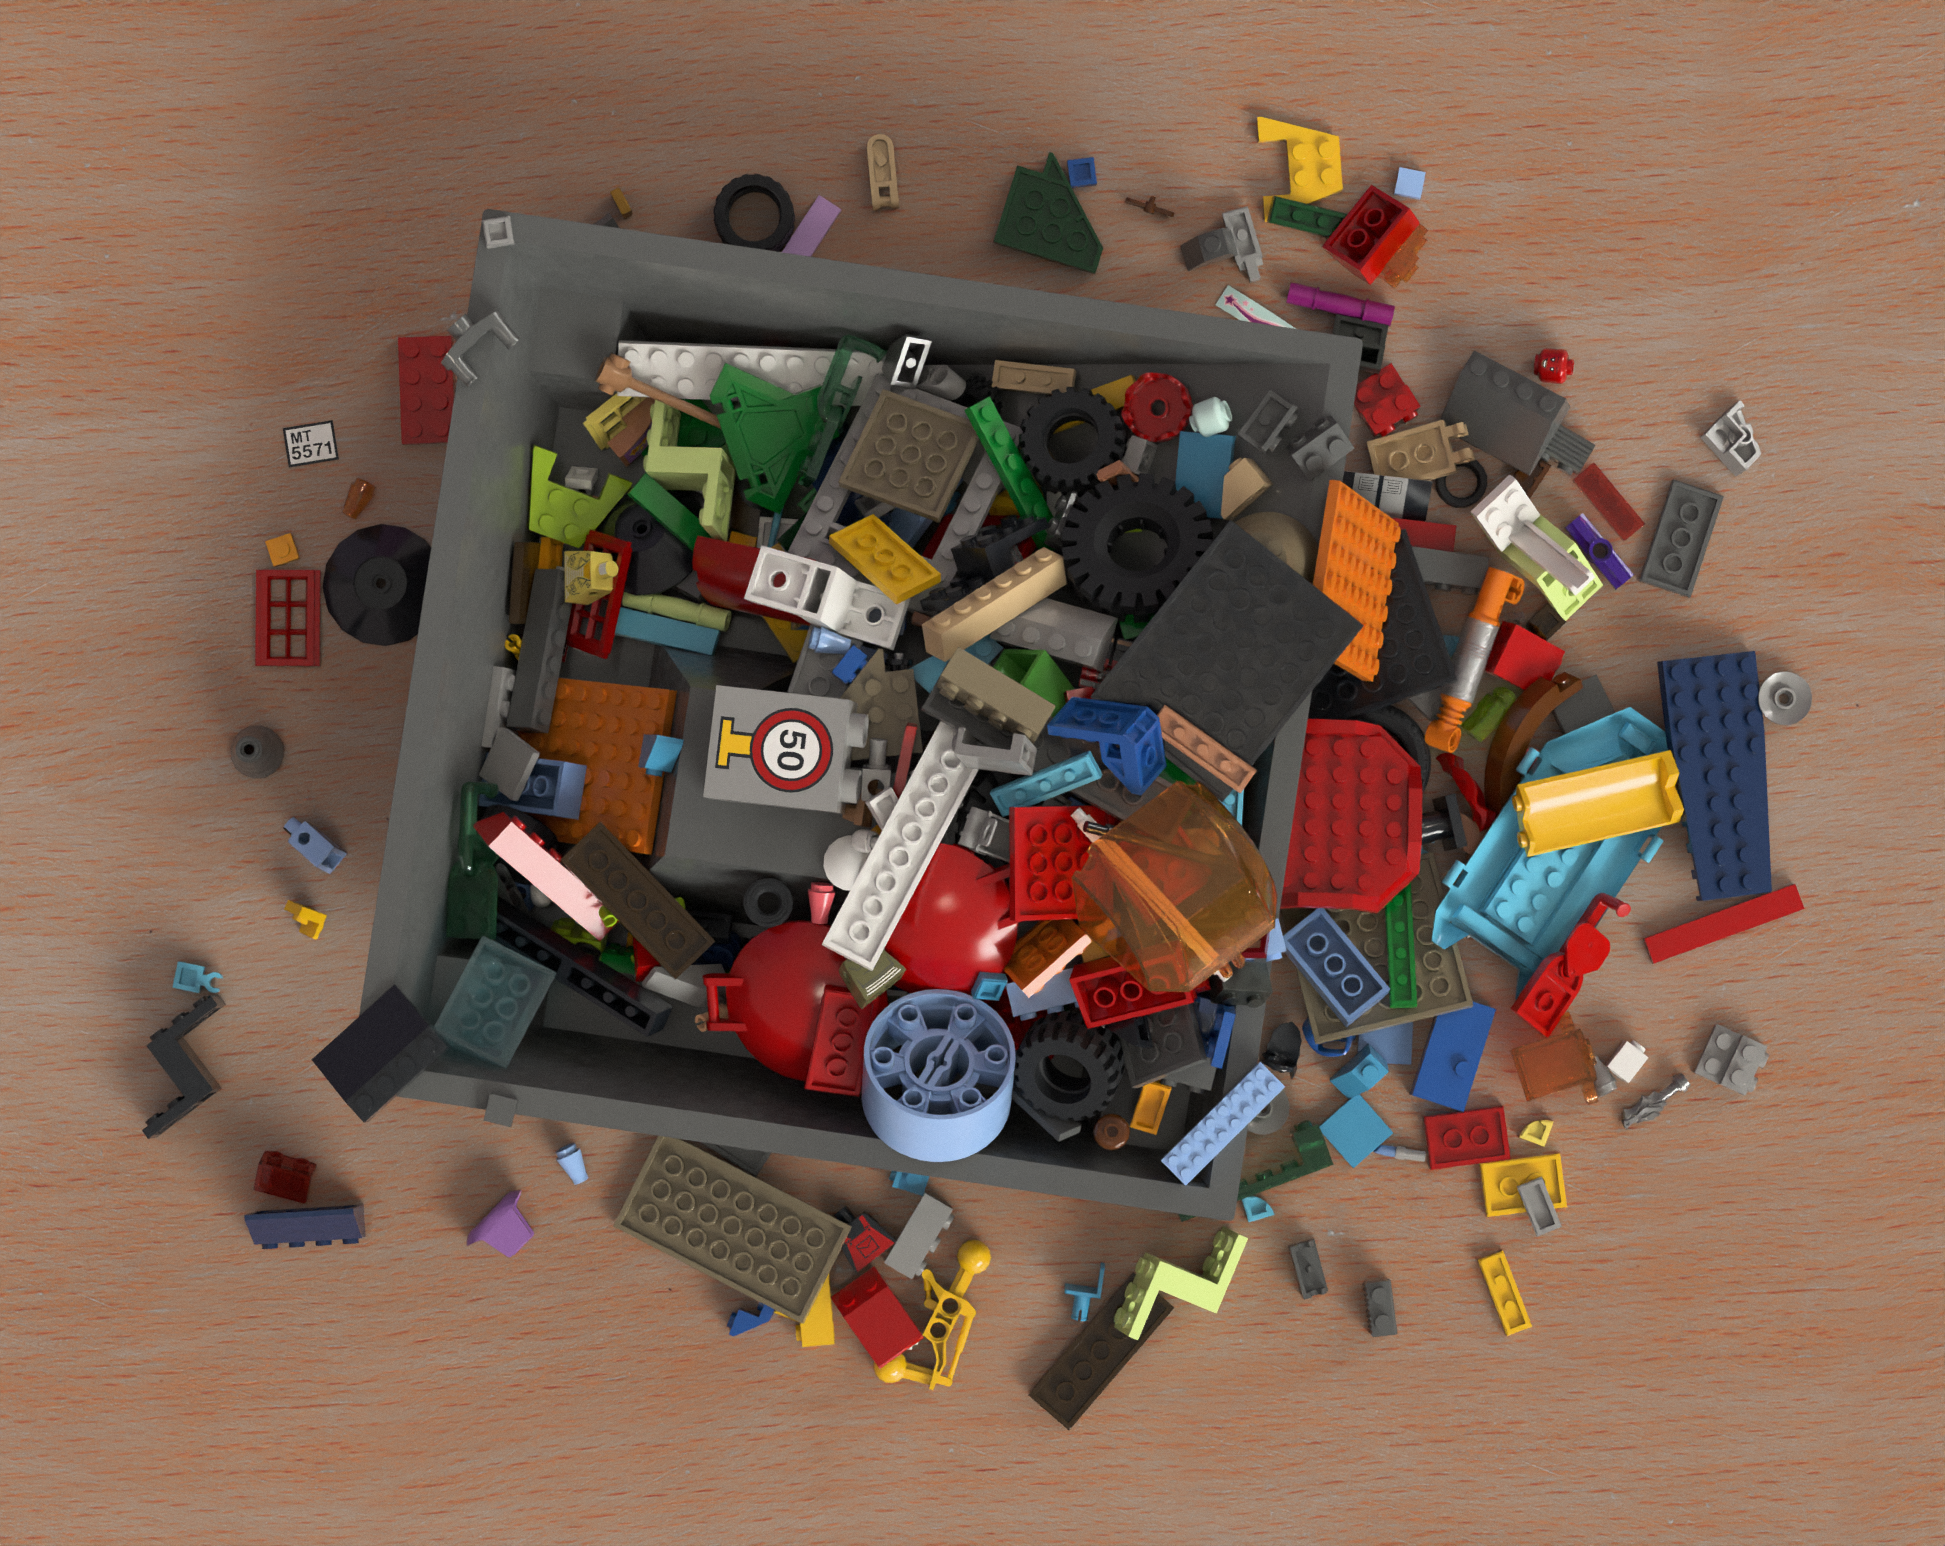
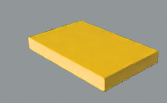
M1560 1153L1479 1163L1486 1217L1527 1212L1517 1186L1542 1177L1554 1208L1567 1207Z

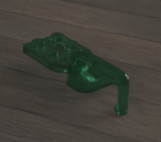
M847 334L840 339L817 397L818 415L823 422L819 431L816 430L815 434L811 436L806 449L810 451V454L801 461L797 471V475L801 476L798 484L807 488L817 479L836 428L841 429L860 387L862 376L859 375L854 379L850 388L840 384L853 350L856 349L876 359L877 363L888 352L854 335ZM836 392L842 393L839 403L843 404L842 408L832 404Z
M465 782L461 788L458 838L459 860L454 864L449 875L446 937L496 939L498 879L493 864L500 856L486 844L473 827L478 822V794H484L489 799L496 797L499 787L495 783Z

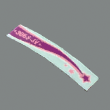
M1229 285L1215 304L1240 321L1294 328Z

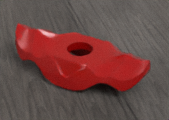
M1451 753L1439 754L1435 759L1440 762L1442 770L1453 777L1470 805L1472 820L1479 827V833L1488 829L1496 819V813L1485 806V798L1479 785L1464 770L1463 758Z

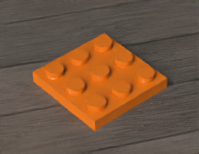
M1072 919L1040 920L1017 941L1014 952L1004 971L1029 998L1042 990L1045 983L1054 975L1062 972L1066 964L1075 956L1082 954L1086 950L1087 945L1092 941Z

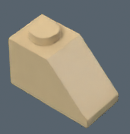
M1251 458L1235 460L1229 466L1230 471L1224 476L1221 516L1224 520L1235 519L1273 485L1266 474Z

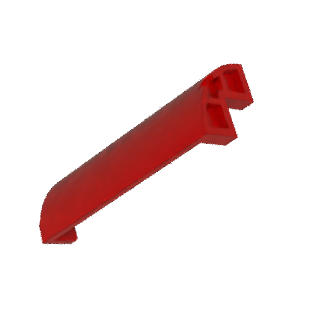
M697 536L693 551V570L697 571L699 581L696 582L698 590L707 602L714 606L810 626L809 622L798 615L744 599L761 548ZM784 573L776 575L773 581L774 586H783L786 582V575Z

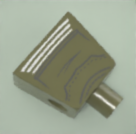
M883 950L873 971L846 958L847 960L842 963L839 969V974L859 1007L863 1009L899 981L906 969Z

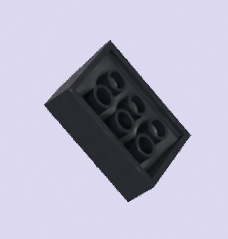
M394 984L320 1051L312 1061L346 1104L366 1123L442 1056L451 1045Z

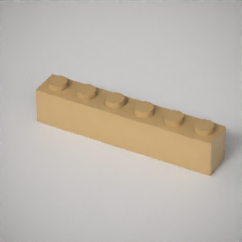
M1043 547L923 623L922 628L926 652L946 662L952 658L958 647L965 650L1066 585L1063 556Z

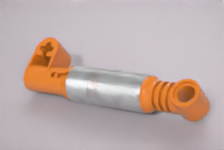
M1488 567L1474 609L1468 613L1466 622H1464L1465 625L1461 632L1460 640H1458L1460 643H1457L1459 646H1456L1458 649H1455L1457 652H1454L1453 660H1451L1458 681L1441 688L1442 691H1440L1439 696L1443 707H1439L1438 710L1441 713L1436 714L1439 719L1433 720L1425 733V742L1429 746L1448 753H1453L1457 749L1461 739V729L1457 726L1462 724V721H1459L1460 717L1464 718L1465 716L1462 715V711L1466 712L1472 706L1475 693H1477V688H1479L1478 685H1480L1483 670H1485V665H1487L1486 660H1488L1492 650L1491 647H1493V642H1495L1494 640L1500 627L1498 619L1504 602L1511 604L1519 602L1524 591L1525 584L1523 579L1502 570Z

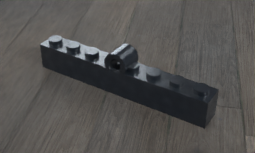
M499 896L481 902L472 924L473 927L646 1037L664 1029L673 1006L600 961L601 951L597 947L586 942H577L575 945Z

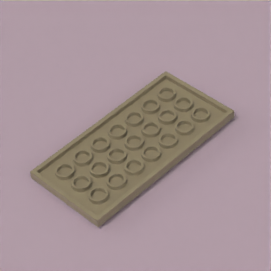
M664 1136L657 1137L613 1225L619 1230L802 1324L805 1323L852 1228L851 1225L682 1139Z

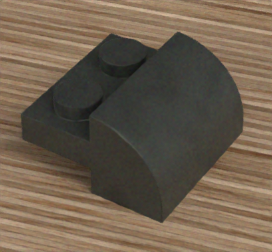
M1336 314L1332 334L1361 339L1363 346L1359 370L1380 373L1389 325L1367 320L1362 321V319Z

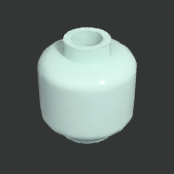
M1212 397L1193 406L1192 416H1189V421L1195 432L1199 431L1204 437H1210L1229 428V422L1232 421V413L1225 400L1221 401L1217 397Z

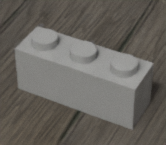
M925 1192L884 1263L910 1279L915 1274L920 1277L927 1265V1262L924 1261L928 1251L934 1253L941 1241L937 1237L942 1228L947 1230L955 1217L951 1214L953 1208Z

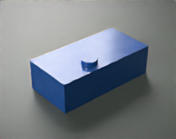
M1473 1002V1007L1434 1016L1409 1095L1464 1112L1496 1009Z

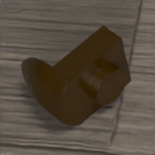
M1547 603L1526 623L1525 628L1547 641L1566 621Z

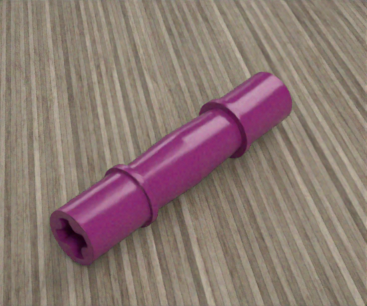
M1293 282L1290 283L1286 299L1288 304L1310 308L1313 311L1316 308L1333 314L1359 318L1362 321L1367 320L1391 326L1395 310L1393 305L1371 301L1369 298L1362 300L1345 294L1319 290L1320 287L1315 288Z

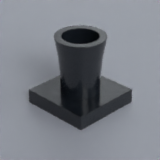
M1456 794L1432 799L1435 811L1422 813V845L1442 840L1444 851L1466 847L1467 842Z

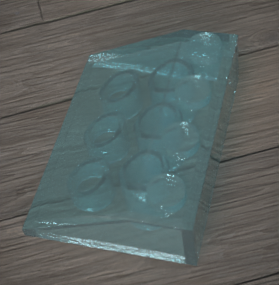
M482 936L434 1028L451 1045L450 1049L507 1069L557 973Z

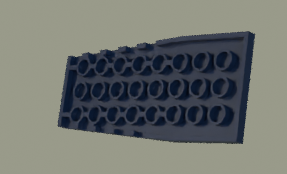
M1755 651L1658 661L1666 743L1679 770L1677 779L1679 789L1676 790L1684 808V816L1681 817L1682 826L1687 828L1689 843L1686 844L1687 852L1692 854L1694 869L1691 870L1692 878L1697 880L1699 896H1696L1697 901H1706L1771 892L1765 730L1763 713L1758 703L1760 688Z

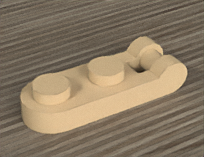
M877 134L871 137L867 143L873 210H881V207L891 206V209L899 208L894 146L888 136ZM890 188V196H880L879 189Z

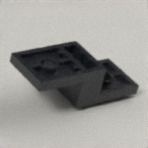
M1028 514L1017 518L1016 515H1009L1000 520L1001 523L998 525L982 528L980 530L981 534L977 536L970 535L960 540L961 544L951 548L960 577L951 580L950 585L947 587L931 590L929 592L930 596L920 600L923 611H944L957 601H960L976 589L993 580L996 576L1012 568L1014 563L1009 547L1048 528L1046 517H1034L1033 514Z

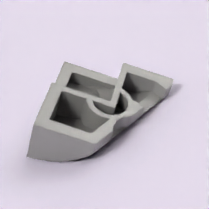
M1741 400L1729 408L1700 437L1735 477L1746 471L1761 455L1758 443L1753 438L1752 426L1750 423L1746 424L1741 411L1744 408V404Z

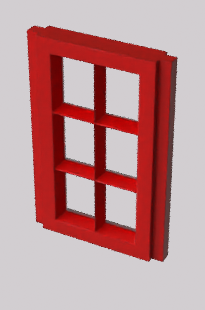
M256 570L255 666H320L321 570ZM271 580H286V601H271ZM291 580H306V601H291ZM271 607H285V629H271ZM291 607H306L305 629H291ZM271 635H285V657H270ZM291 635H305V657H290Z

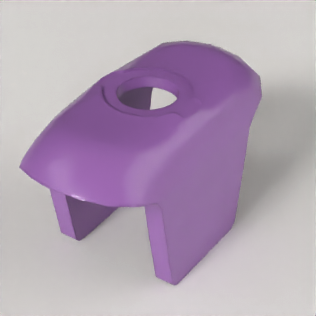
M522 1190L510 1191L504 1196L491 1212L470 1231L466 1241L467 1246L483 1240L505 1256L511 1257L534 1235V1231L517 1209V1202Z

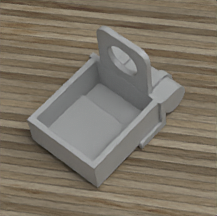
M971 807L969 814L966 816L967 820L964 829L960 833L961 837L958 844L968 847L969 850L981 855H988L1010 863L1009 820L993 814L991 811Z

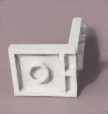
M1508 475L1470 511L1498 550L1502 552L1512 543L1575 596L1595 578L1587 567L1533 524L1540 514L1520 484L1511 475Z

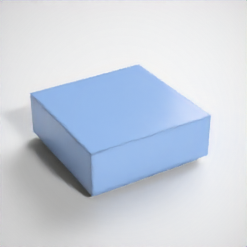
M1399 167L1394 195L1420 200L1426 172Z

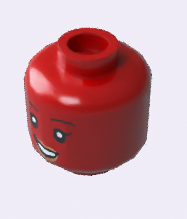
M1544 348L1540 354H1536L1534 375H1537L1541 382L1563 384L1567 380L1568 375H1573L1574 359H1569V354L1566 350Z

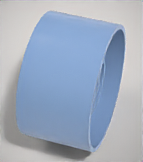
M946 989L914 992L888 1005L873 1021L864 1045L862 1106L866 1119L876 1135L895 1151L914 1159L929 1162H946L962 1159L977 1153L989 1145L998 1136L1007 1121L1012 1098L1016 1052L1012 1035L1004 1020L983 1001L973 999L972 996L962 992ZM902 1045L899 1053H895L892 1051L896 1047ZM926 1066L923 1072L921 1073L920 1077L917 1078L914 1075V1073L918 1069ZM958 1072L963 1078L950 1085ZM977 1083L999 1087V1089L986 1100L981 1096L980 1091L974 1087ZM902 1084L903 1096L897 1101L884 1091V1088Z

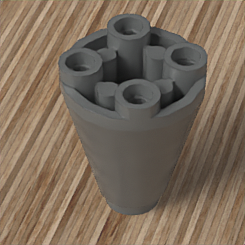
M261 725L249 726L241 730L234 737L230 747L231 760L241 774L250 778H266L281 766L284 757V744L272 729ZM251 744L254 747V752L248 755L245 749H248Z

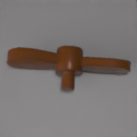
M1150 196L1149 202L1146 201V203L1126 197L1125 203L1144 208V212L1154 214V211L1174 217V212L1156 207V204H1154L1156 197Z

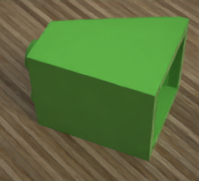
M1004 649L993 667L1054 704L1056 707L1051 715L1053 718L1066 704L1064 692L1074 690V687L1046 650Z

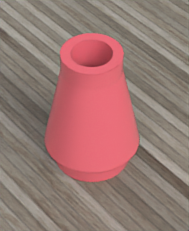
M824 882L811 883L808 895L812 923H828V916L836 893L833 891V884Z

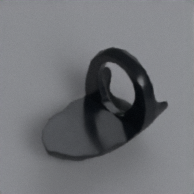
M1293 1022L1280 1024L1273 1031L1271 1040L1267 1044V1050L1260 1056L1259 1061L1278 1072H1289L1290 1079H1293L1297 1071V1060L1300 1056L1302 1042L1299 1028Z

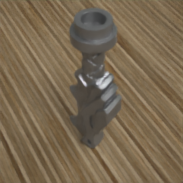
M1682 1073L1672 1076L1673 1083L1668 1085L1667 1088H1664L1659 1093L1653 1091L1650 1096L1641 1095L1639 1102L1633 1108H1623V1120L1621 1121L1624 1128L1627 1129L1634 1122L1650 1121L1659 1116V1111L1664 1110L1663 1106L1667 1105V1102H1665L1678 1091H1683L1684 1093L1688 1091L1687 1088L1691 1084Z

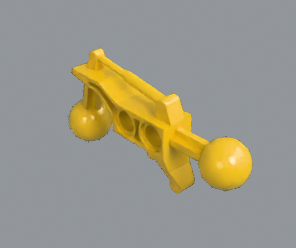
M968 1240L961 1245L957 1253V1261L960 1268L949 1290L936 1281L930 1269H924L922 1272L924 1291L926 1293L924 1305L933 1310L923 1331V1336L933 1344L936 1355L934 1369L908 1363L904 1355L901 1354L881 1369L878 1368L875 1362L873 1363L875 1375L879 1380L885 1383H895L905 1378L927 1384L931 1390L934 1389L936 1383L945 1386L952 1385V1378L960 1353L963 1351L973 1317L976 1315L975 1308L963 1296L974 1274L986 1270L991 1261V1252L985 1243L979 1240ZM932 1288L939 1299L938 1302L931 1299ZM947 1298L955 1299L958 1303L956 1311L946 1312L942 1306L944 1300ZM962 1314L965 1316L957 1340L956 1351L948 1376L945 1377L941 1373L946 1365V1341L959 1315ZM936 1322H940L946 1327L945 1334L940 1337L934 1336L930 1330L931 1326Z

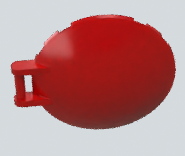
M954 843L953 845L939 844L884 948L888 954L906 969L902 978L894 984L895 986L909 993L932 989H946L969 995L980 972L1001 973L1014 952L1017 943V927L1019 922H1022L1010 921V888L1005 878L1010 877V863L994 868L990 863L987 864L975 856V852Z
M799 920L784 922L772 928L769 927L753 937L744 946L735 959L730 973H709L703 975L702 979L703 985L706 986L709 1017L706 1021L707 1030L735 1031L746 1049L763 1065L783 1076L805 1081L824 986L848 989L839 974L842 963L847 959L822 945L831 926ZM717 986H726L728 1018H720ZM887 990L880 995L876 1017L888 1006Z

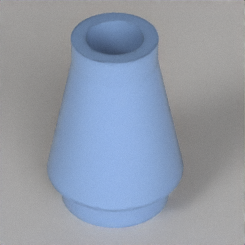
M823 626L820 628L813 627L808 648L813 649L814 653L846 655L850 648L851 639L845 638Z
M575 1143L568 1144L555 1152L558 1157L556 1158L557 1162L571 1178L574 1185L580 1184L589 1178L586 1173L580 1147L577 1148Z

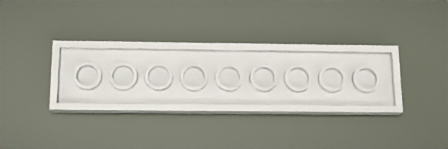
M619 340L618 356L631 361L629 367L632 369L633 378L680 399L711 400L709 395L724 364L727 363L793 394L821 384L828 405L861 406L876 375L879 374L885 377L881 369L888 351ZM629 387L621 393L617 392V396L649 397ZM738 397L731 399V401H739Z
M941 721L822 943L823 946L870 971H873L979 770L967 768L954 755L952 740L954 735L958 734V730ZM979 742L977 743V746H985Z

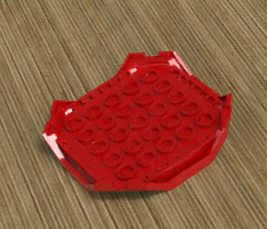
M1308 719L1280 909L1296 907L1354 909L1377 914L1419 874L1422 846L1421 766L1380 725L1357 720Z

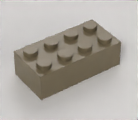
M960 647L957 648L936 686L941 689L939 691L940 694L947 699L954 701L956 698L964 703V708L974 715L980 713L989 718L988 723L999 730L1005 728L1013 734L1025 735L1032 744L1037 740L1056 707Z

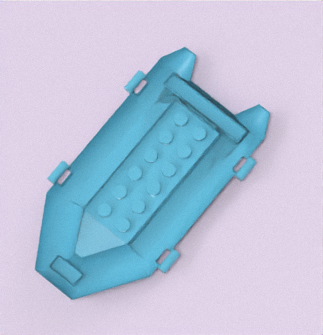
M1625 708L1546 742L1540 752L1530 747L1516 768V771L1523 775L1519 784L1668 751L1665 731L1633 708ZM1536 757H1537L1536 762L1534 763V765L1532 766V768L1530 769V771L1527 772V771L1529 770V768L1531 767V765L1533 764L1534 760H1535ZM1515 788L1467 863L1464 865L1456 860L1442 880V883L1449 887V890L1435 910L1431 941L1442 949H1446L1469 935L1518 969L1515 999H1517L1540 963L1550 954L1559 952L1561 946L1593 898L1599 893H1606L1616 897L1640 859L1650 863L1663 843V840L1656 836L1661 827L1527 857L1525 849L1520 848L1517 841V832L1520 831L1517 812L1512 804V796L1516 795ZM1649 836L1652 840L1642 854L1639 850ZM1463 870L1462 874L1460 875V877L1458 878V880L1456 881V883L1453 885V883L1455 882V880L1457 879V877L1459 876V874H1460L1461 871ZM1603 915L1601 916V918L1599 919V921H1598L1597 924L1595 925V928H1596V926L1598 925V923L1600 922V920L1602 919Z

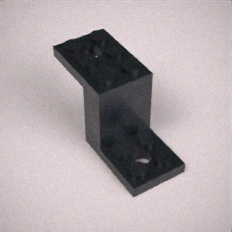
M203 996L193 1004L195 1008L190 1013L189 1011L186 1013L182 1012L171 1021L173 1026L169 1029L161 1028L149 1037L152 1042L146 1045L184 1096H179L167 1105L169 1108L167 1112L156 1113L145 1122L147 1127L142 1131L148 1139L160 1136L222 1089L184 1039L185 1035L226 1005L220 996Z

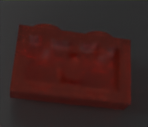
M265 1151L258 1164L253 1190L305 1204L317 1164L309 1162L304 1158L289 1157L278 1151Z

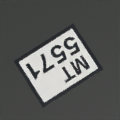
M333 420L283 428L289 467L339 460Z

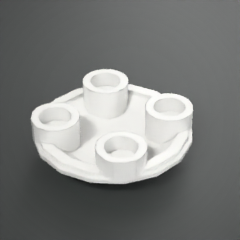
M850 835L838 838L828 847L824 855L823 865L826 876L832 884L842 890L849 891L870 854L855 850L851 844L852 836Z

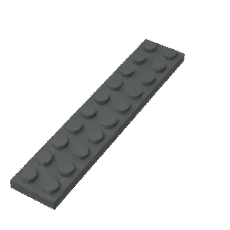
M939 679L937 680L921 709L923 712L956 730L959 727L966 728L977 742L986 747L1011 749L1012 732L1005 728L999 730L988 723L989 718L980 713L974 715L964 708L965 704L956 698L952 701L941 695L939 692L941 689L936 687ZM1050 717L1033 744L1037 748L1033 773L1090 750L1103 774L1102 777L1068 792L1152 839L1159 840L1169 846L1196 797L1159 776L1142 795L1132 794L1102 762L1098 742H1088L1076 738L1065 739L1060 736L1049 735L1047 725L1053 719V717Z

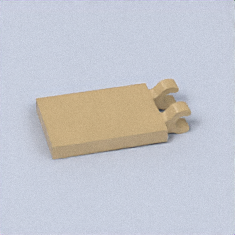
M1440 420L1367 441L1374 474L1429 481L1457 473L1456 464L1475 461L1473 450L1465 448L1453 452L1450 442L1452 438L1469 435L1466 424L1460 422L1446 426L1445 421Z

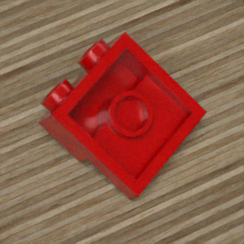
M1392 363L1382 368L1379 374L1374 373L1358 383L1356 387L1354 407L1373 437L1378 434L1385 437L1396 429L1394 424L1401 420L1407 423L1418 416L1417 410L1421 406L1408 385H1405Z

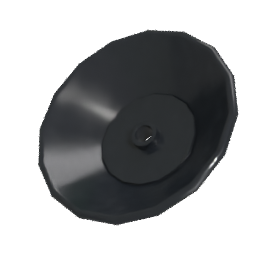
M630 488L595 530L632 542V553L624 592L635 596L659 594L682 583L693 571V551L629 497L627 493L632 489ZM666 490L699 519V513L702 508L701 504L686 490H674L673 492L672 490ZM647 528L645 533L640 534L642 529ZM597 547L596 552L603 553V549ZM611 553L612 561L616 563L618 554Z
M379 524L358 529L337 545L326 563L322 588L328 612L342 631L362 643L381 646L406 642L418 635L431 547L425 539L405 527ZM379 579H385L386 585L384 588L377 587Z

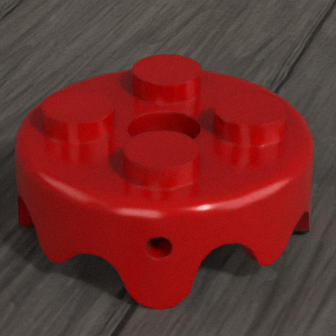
M1145 373L1126 390L1124 408L1121 412L1122 418L1139 438L1159 443L1170 441L1178 437L1180 431H1184L1189 425V416H1192L1193 409L1192 398L1188 389L1177 378L1163 373ZM1158 400H1162L1166 406L1165 412L1160 416H1156L1152 412V406Z

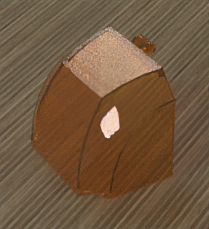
M1182 781L1175 782L1093 842L1087 850L1090 856L1081 872L1075 871L1072 876L1080 929L1148 991L1190 992L1218 970L1227 979L1233 975L1232 968L1228 962L1232 961L1233 965L1238 969L1245 966V959L1241 953L1275 928L1277 892L1274 879L1264 858L1240 823L1199 782H1196L1195 785H1186Z

